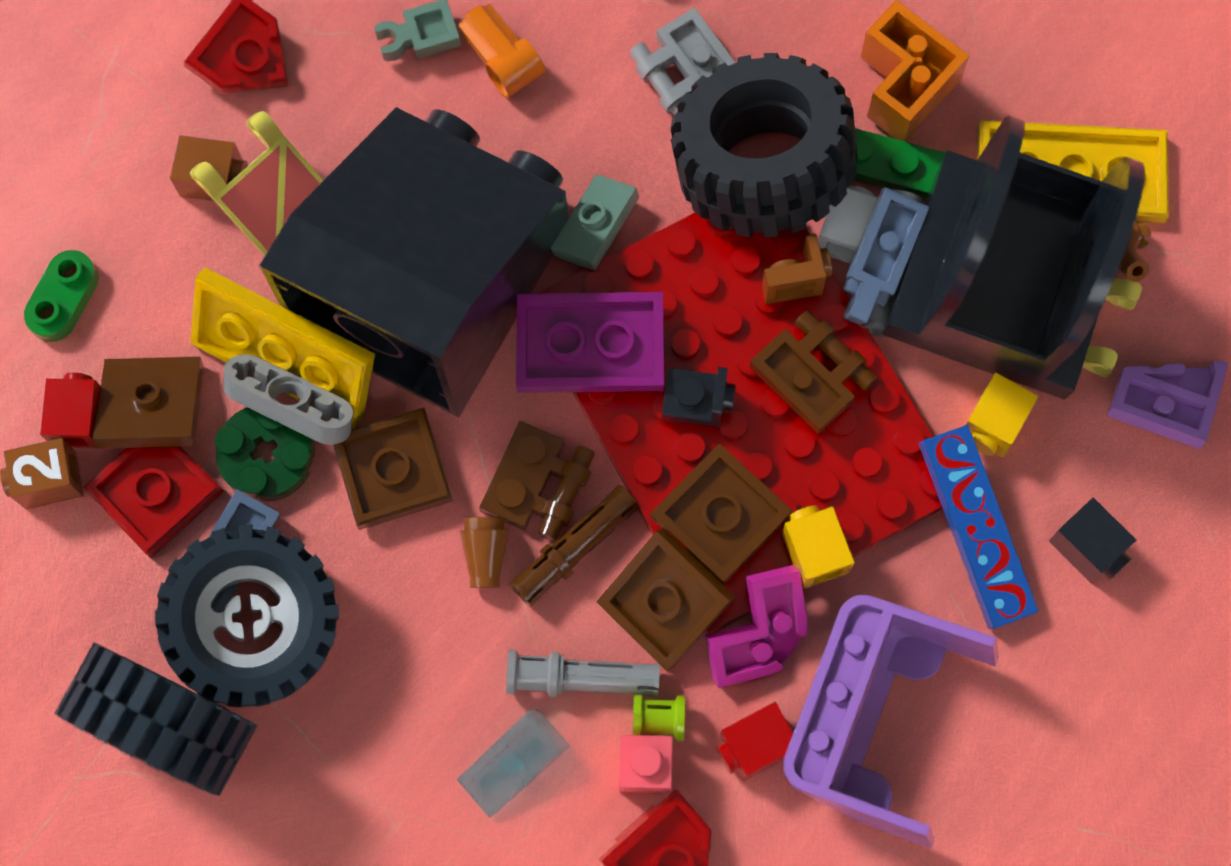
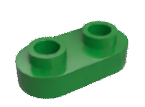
M77 250L63 251L57 254L48 264L24 309L25 324L37 338L47 342H55L67 337L74 329L99 279L96 266L86 254ZM77 267V271L72 277H63L67 268ZM46 308H54V313L51 317L41 319V313Z

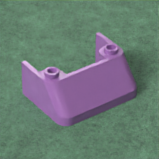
M858 595L847 600L839 610L784 758V773L788 781L799 792L860 823L932 849L935 838L931 827L891 812L893 796L890 785L883 776L863 768L862 764L895 674L915 681L926 680L938 672L947 650L996 666L999 658L996 637L870 595Z

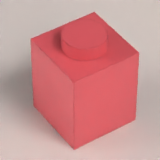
M621 735L620 793L669 795L671 793L673 736Z

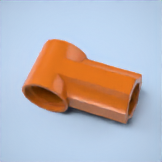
M491 4L476 6L466 14L464 20L458 25L460 34L484 62L489 78L505 98L511 97L545 74L546 69L543 61L534 47L525 38L519 40Z

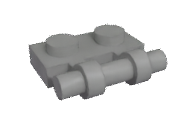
M695 8L656 31V40L662 48L651 53L645 43L642 42L635 45L630 51L631 57L637 63V73L644 82H650L661 96L659 103L666 113H673L674 115L677 112V105L686 92L692 94L691 86L701 76L704 75L708 78L712 75L713 68L724 62L728 66L735 63ZM672 64H675L685 78L676 85L664 71Z

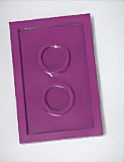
M663 292L517 294V393L664 391Z

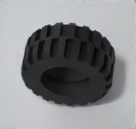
M764 53V58L751 59V55L738 57V62L729 66L724 62L713 68L711 76L707 78L703 75L691 86L692 94L688 92L684 94L677 105V112L672 118L670 128L672 134L671 145L681 190L685 199L692 204V209L705 220L710 218L711 225L726 232L730 227L734 228L736 234L740 236L752 237L753 233H764L765 238L779 237V231L790 229L791 233H795L805 229L806 222L812 219L817 223L830 213V205L836 207L847 195V188L853 184L857 173L858 153L854 112L850 98L845 95V88L836 78L832 76L829 78V72L815 63L809 67L806 65L805 59L790 55L788 59H783L779 57L778 53ZM761 133H786L801 139L791 149L767 158H744L729 153L742 140Z

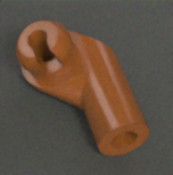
M1136 221L1119 270L1133 282L1142 280L1149 271L1148 264L1136 251L1137 249L1145 248L1149 244L1144 237H1151V230L1148 225L1136 223Z

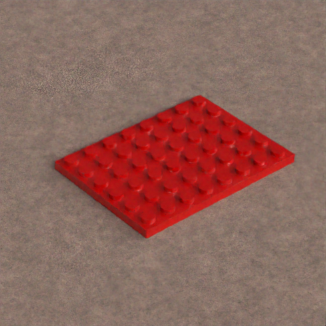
M695 212L601 260L595 271L585 268L537 293L663 292L664 391L572 392L627 491L636 500V504L639 505L638 510L652 535L662 528L650 518V513L718 444H721L792 509V513L813 505H817L819 511L833 507L852 558L943 509L918 442L934 436L867 328H862V324L860 326L843 318L849 297L843 290L834 272L832 271V276L826 277L822 295L765 304L762 290L764 269L771 268L774 263L786 259H796L799 263L805 262L803 249L806 235H810L807 228L795 233H791L790 229L779 231V237L765 238L764 233H753L752 237L737 235L735 229L731 227L727 232L711 225L710 218L705 220ZM807 310L820 322L826 320L836 330L834 336L851 352L857 350L867 360L865 365L878 377L874 384L866 391H863L852 379L847 381L844 386L855 396L853 403L819 435L749 367L750 361L784 329L800 342L806 335L795 325V322ZM821 349L812 354L829 372H832L837 367ZM718 367L728 368L726 383L736 384L732 413L722 412L720 428L662 420L669 368L717 374ZM790 517L724 584L736 598L707 630L708 634L715 633L751 613L746 576L793 565L782 536L785 523L791 521Z

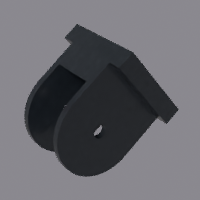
M1008 115L1004 118L978 160L948 150L939 164L926 202L929 210L901 276L882 335L991 374L996 372L1011 381L1065 400L1076 389L1099 312L1126 251L1140 206L1144 187L1145 167L1140 161L1123 157L1102 181L1020 153L1025 122Z

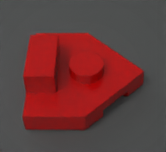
M232 0L184 61L185 68L221 94L285 87L288 84L277 18L252 0Z
M675 789L657 806L651 805L615 838L617 842L599 860L604 866H708L712 829L681 793Z

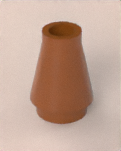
M464 518V530L459 532L470 577V588H499V577L509 530L504 529V518Z

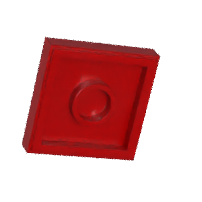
M181 446L126 448L83 486L150 559L223 493V490Z

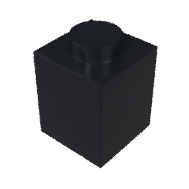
M1092 497L1052 536L1049 542L1092 583L1102 573L1109 579H1112L1132 559L1125 551L1137 539Z

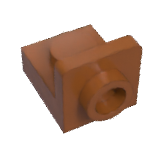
M816 234L806 235L803 249L805 262L799 263L796 259H786L774 263L771 268L764 269L762 290L765 304L822 295L826 277L832 276V266L829 251L827 248L820 249Z

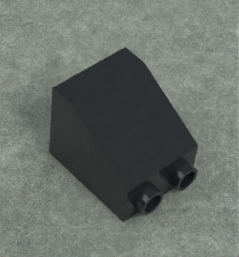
M395 107L290 214L259 264V267L280 306L374 353L372 373L460 417L517 318V294L532 293L554 255L551 247L568 220L566 191L560 188L563 183V177L560 172L537 155L517 150L514 151L509 161L506 162L478 148L477 145L480 142L478 133L464 120L447 111L434 109L424 121Z

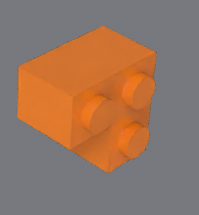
M897 0L866 31L860 57L886 77L872 94L867 118L894 139L906 142L961 81L970 55Z

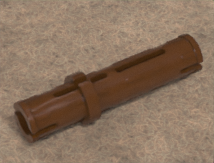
M617 485L604 500L590 510L553 545L546 544L540 550L541 555L534 563L509 582L513 591L526 605L531 607L561 578L567 580L573 574L572 568L583 557L597 547L615 528L639 509L636 500L625 488Z

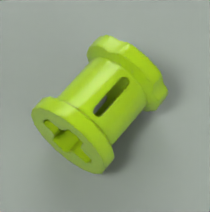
M634 695L633 735L674 736L676 741H684L685 696L677 695L675 700H645L642 695Z

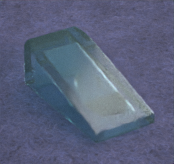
M538 709L530 710L475 761L457 781L486 815L491 818L559 758L570 745Z

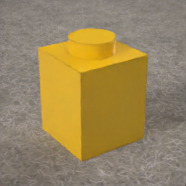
M995 372L966 423L970 428L978 452L987 456H994L996 454L1004 458L1039 396Z
M813 505L800 509L789 516L791 521L785 523L782 536L793 565L800 570L803 589L851 572L854 560L833 507L819 511L818 506Z

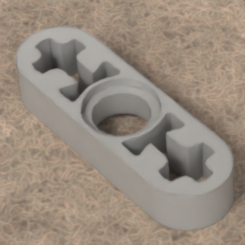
M237 355L226 362L224 366L223 390L230 399L322 444H338L349 437L352 427L353 409L345 399L254 355ZM289 393L296 395L301 401L294 405H284L276 401L275 397L280 394Z

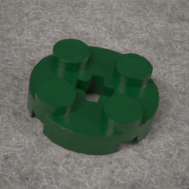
M248 407L235 413L225 423L224 427L218 430L215 436L217 467L224 480L234 491L238 489L252 498H260L261 501H276L297 491L310 474L308 470L315 455L314 440ZM264 441L267 444L276 443L278 445L272 451L274 459L269 463H266L262 458L253 460V454L257 451V445Z

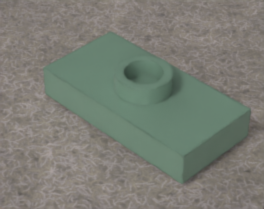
M596 174L553 243L551 250L554 256L595 271L640 196L637 188Z

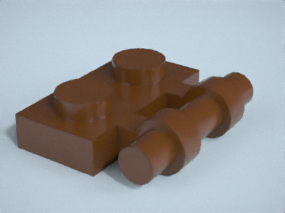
M807 310L795 322V325L806 335L800 342L784 329L750 361L749 367L819 435L853 403L855 396L844 386L847 381L852 379L863 391H866L874 384L878 377L865 365L867 360L857 350L851 352L834 336L836 330L826 320L820 322ZM821 349L837 367L832 372H829L812 355L815 351Z
M519 421L481 502L480 511L491 517H502L505 523L524 531L532 515L536 514L544 518L538 534L550 541H556L562 526H568L574 511L571 509V506L580 486L585 487L592 474L588 468L595 452L587 447L578 445L571 461L563 460L559 456L565 445L564 439ZM550 475L562 479L553 500L541 497Z

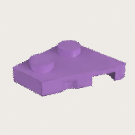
M1213 361L1209 367L1185 368L1184 363L1165 364L1160 368H1151L1149 366L1124 367L1118 377L1107 416L1201 449L1208 438L1229 363Z

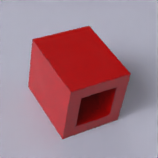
M65 373L63 379L46 378L40 435L46 441L63 438L72 448L97 449L93 441V432L100 385L92 376L83 373Z
M775 701L722 729L720 738L723 744L716 748L728 772L733 774L738 771L743 781L784 760L793 732Z

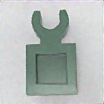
M439 0L404 10L403 15L406 23L398 25L395 22L385 21L374 27L377 40H383L388 37L395 39L393 44L380 48L384 61L397 60L410 48H414L416 57L419 59L461 46L447 0Z

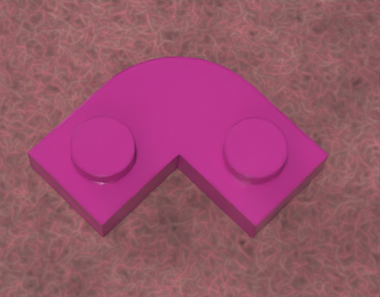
M794 565L746 576L753 623L705 635L712 679L718 688L765 677L782 670L784 667L781 663L793 652L800 637H806L807 615L800 570Z

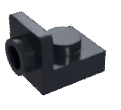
M718 367L717 374L669 368L662 420L720 428L722 412L732 413L736 384L726 383L728 368Z

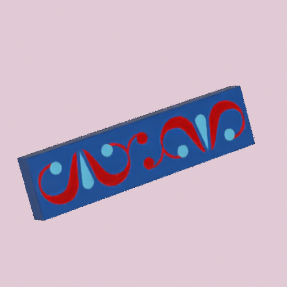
M968 424L918 442L988 629H995L1039 612Z

